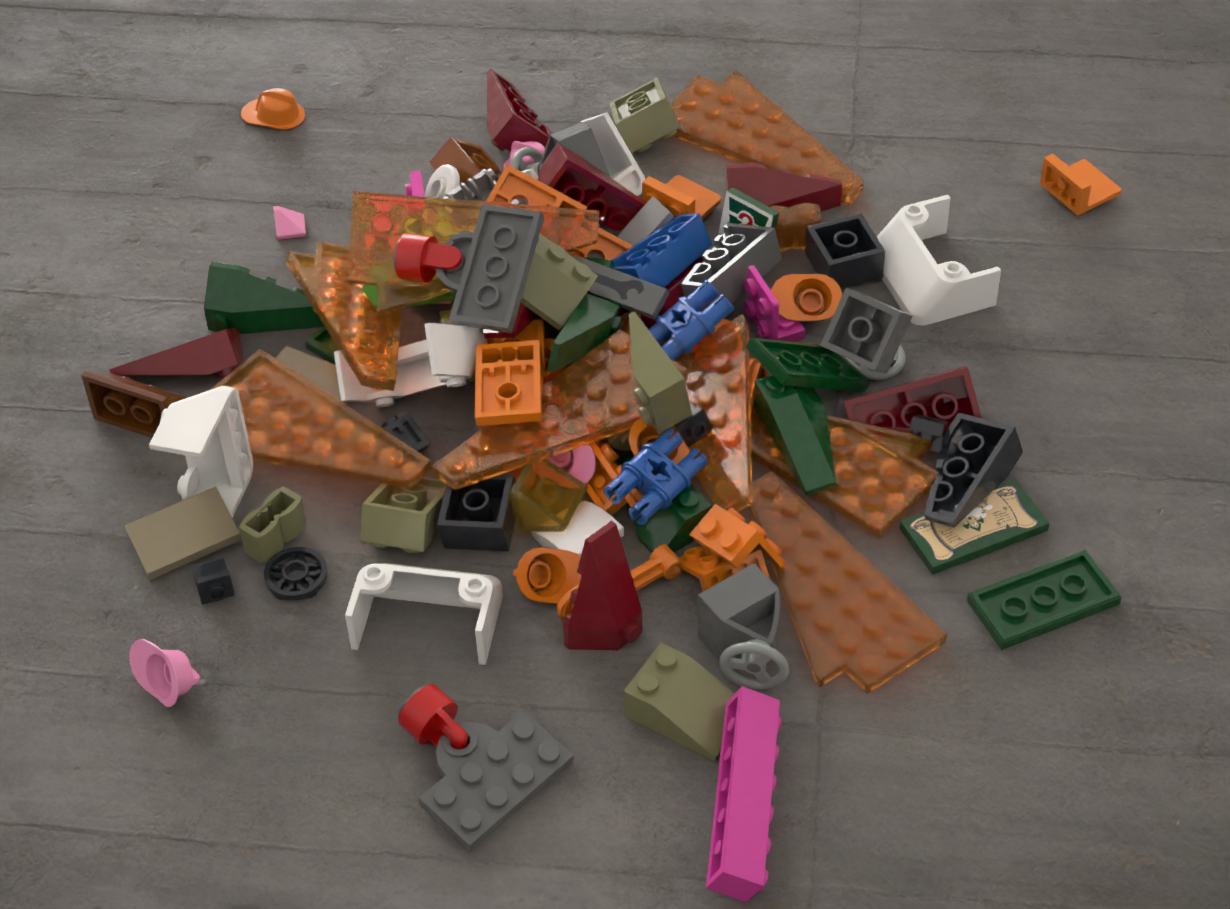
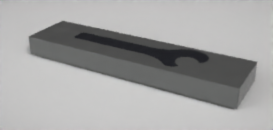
M568 253L580 263L587 265L592 272L598 275L586 294L620 304L622 308L635 311V313L655 320L669 296L666 288Z

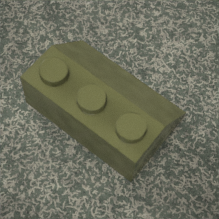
M540 233L521 303L557 330H560L598 275L592 272L587 265L580 263L566 253L561 246L554 244Z

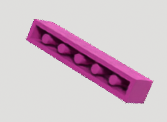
M741 686L725 706L706 889L747 902L758 891L764 889L768 880V870L765 869L766 856L771 847V838L768 837V831L774 814V807L771 806V797L777 781L774 775V763L779 754V746L776 745L782 717L779 716L780 700Z

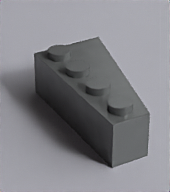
M726 223L723 227L724 234L717 235L714 239V248L705 251L702 255L703 262L696 264L681 283L684 296L687 297L707 279L718 291L719 296L723 294L731 304L736 302L746 291L744 280L747 279V267L754 265L761 277H763L782 260L775 228ZM718 297L709 302L700 312L711 305Z

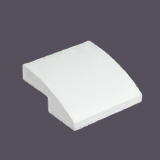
M583 501L533 530L532 536L544 548L568 550L581 556L585 539L607 523L613 521L617 524L620 538L624 536V527L597 505Z

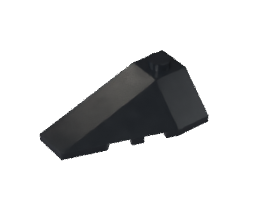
M962 413L957 414L943 435L941 443L943 448L942 454L936 464L937 475L935 483L931 485L924 514L926 520L955 528L1009 476L1023 454L1015 426Z

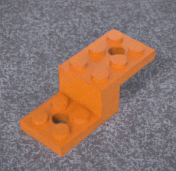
M508 164L485 202L487 205L512 208L511 202L513 200H524L528 206L526 210L541 211L544 216L540 233L554 244L561 246L566 252L581 258L587 257L591 253H597L603 259L613 260L633 246L584 220L587 206Z
M543 319L533 320L515 338H486L485 344L476 345L475 421L476 426L542 421V398H546L545 327Z

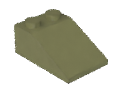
M658 77L609 103L615 125L631 153L647 150L652 146L653 141L661 137L662 139H667L677 132L676 129L681 127Z
M634 311L629 314L632 366L636 385L633 394L641 406L637 410L642 421L647 426L651 424L657 433L660 434L692 415L686 382L683 375Z
M393 472L362 503L360 541L370 542L372 546L379 548L389 546L402 548L407 553L424 552L434 540L438 530L437 523L447 481Z
M660 643L623 691L624 716L716 762L721 752L725 706L735 693L692 657Z

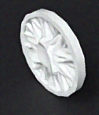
M449 164L442 165L431 176L424 195L427 212L444 210L441 206L443 205L442 199L446 197L445 194L460 186L459 173L455 167Z

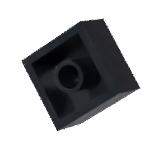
M862 213L806 227L805 254L817 274L827 275L834 279L840 288L883 278L885 250Z
M449 472L437 523L444 548L509 551L520 500L514 474Z

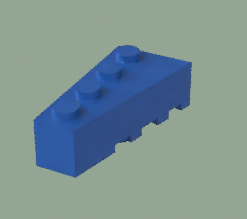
M700 213L680 214L612 261L614 262L615 270L664 288L696 259L702 257L703 253L712 246V242Z

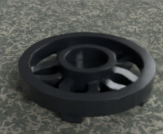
M291 547L276 553L270 558L264 569L265 584L274 597L279 600L313 598L324 586L328 574L324 558L315 550L306 547ZM304 556L310 557L318 563L309 562L306 564ZM290 557L287 563L277 565L283 559ZM270 578L278 581L276 586L271 582ZM307 584L309 587H308V588H304V587L301 586V585Z

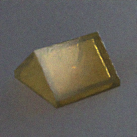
M533 451L510 490L508 497L522 532H564L588 486L536 451Z

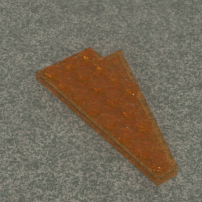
M735 70L721 84L697 75L671 102V106L681 126L676 129L677 132L673 135L676 138L742 164L758 163L765 165V168L780 171L783 168L791 170V174L806 176L813 174L842 180L841 202L849 206L863 190L864 180L787 115L780 106L773 103Z
M353 191L347 284L378 286L376 314H383L450 292L437 277V272L429 283L401 280L394 269L395 247L398 240L405 233L434 236L438 244L444 245L451 239L449 235L459 232H474L482 204L541 211L544 220L540 233L554 244L561 246L566 253L597 243L599 211Z
M321 241L317 242L315 255L287 250L286 264L313 306V310L318 314L339 350H341L361 385L378 391H394L402 306L382 311L381 308L378 309L376 305L372 304V301L362 290L367 265L394 261V254Z
M743 314L718 329L715 326L714 333L712 335L708 334L691 349V353H683L673 361L685 378L689 401L695 407L701 406L705 410L714 427L703 438L688 448L689 451L692 449L700 450L695 459L702 453L707 458V465L701 468L696 473V476L713 504H717L726 511L731 507L737 512L752 504L749 350L746 348L749 341V328ZM670 338L661 343L660 346L662 347Z
M622 330L617 331L542 386V421L487 425L433 464L434 475L457 490L630 430L634 422L641 418L637 410L641 406L633 394L636 385L633 376L630 335ZM671 360L686 381L688 379L687 369Z
M259 349L211 388L227 386L238 389L253 459L408 489L412 488L433 469L430 459L262 349Z
M698 386L688 395L689 401L695 407L701 406L705 410L714 427L710 432L719 438H724L735 394ZM753 402L744 436L747 442V456L802 490L754 408ZM827 415L836 486L810 495L880 538L930 491L931 485L935 483L937 471L919 461L931 449L932 440Z
M773 471L746 485V495L756 522L767 533L764 539L768 538L782 550L779 556L786 564L782 569L773 563L772 565L815 682L819 687L845 671L868 694L946 643L947 633Z

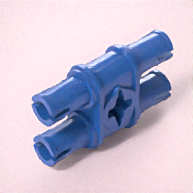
M707 279L687 297H679V301L662 316L658 315L655 320L656 323L649 329L659 345L670 338L662 346V349L672 362L683 353H691V349L708 334L712 335L715 330L714 327L735 310L723 294L719 296L718 291ZM718 297L711 305L700 312L709 302Z
M668 428L652 444H644L640 448V452L631 461L625 462L621 466L620 474L603 489L608 500L612 495H616L611 500L615 504H619L633 488H636L645 495L629 509V514L633 520L639 515L642 516L637 520V524H646L648 519L659 509L668 508L672 504V500L681 491L687 490L690 487L691 478L707 465V458L703 453L695 459V456L700 452L698 449H692L678 464H675L667 457L682 444V438L678 432L670 438L675 431L674 429Z

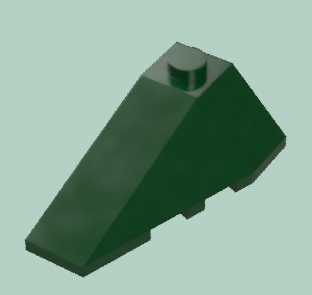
M211 262L209 265L204 302L208 330L219 332L225 329L238 328L240 334L320 328L334 319L331 301L299 288L289 290L276 285V279L268 276L266 280L249 274L250 269L242 266Z
M586 294L554 341L547 371L553 373L605 345L612 334L617 335L622 322V317L618 316L620 304Z
M773 375L755 380L754 408L805 495L835 487L836 477L826 407L816 390L809 387L782 385Z
M632 450L615 460L617 464L623 465L625 462L631 461L634 458ZM690 484L687 490L681 491L672 500V504L668 508L659 509L648 519L646 524L640 525L636 523L642 517L641 515L633 520L638 539L650 553L663 544H666L675 553L695 541L689 534L709 512L712 504ZM627 502V503H626V506H627V512H628V514H629V509L631 508V506H630L629 503Z

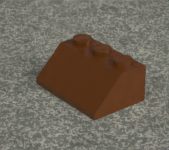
M84 371L81 375L94 419L153 438L160 424L163 410L168 409L170 404L187 398L179 393L168 392L153 385L143 384L128 377L118 376L109 372Z

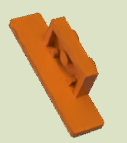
M580 418L576 419L574 424L586 442L591 446L596 457L594 476L588 483L583 484V487L595 505L611 516L627 502L631 507L634 506L645 496L636 488H633L619 504L611 502L616 496L615 494L609 500L606 498L603 491L604 487L609 485L621 471L622 465H618L615 461L619 457L607 443L604 444L601 439L604 435L594 423L591 422L587 425Z

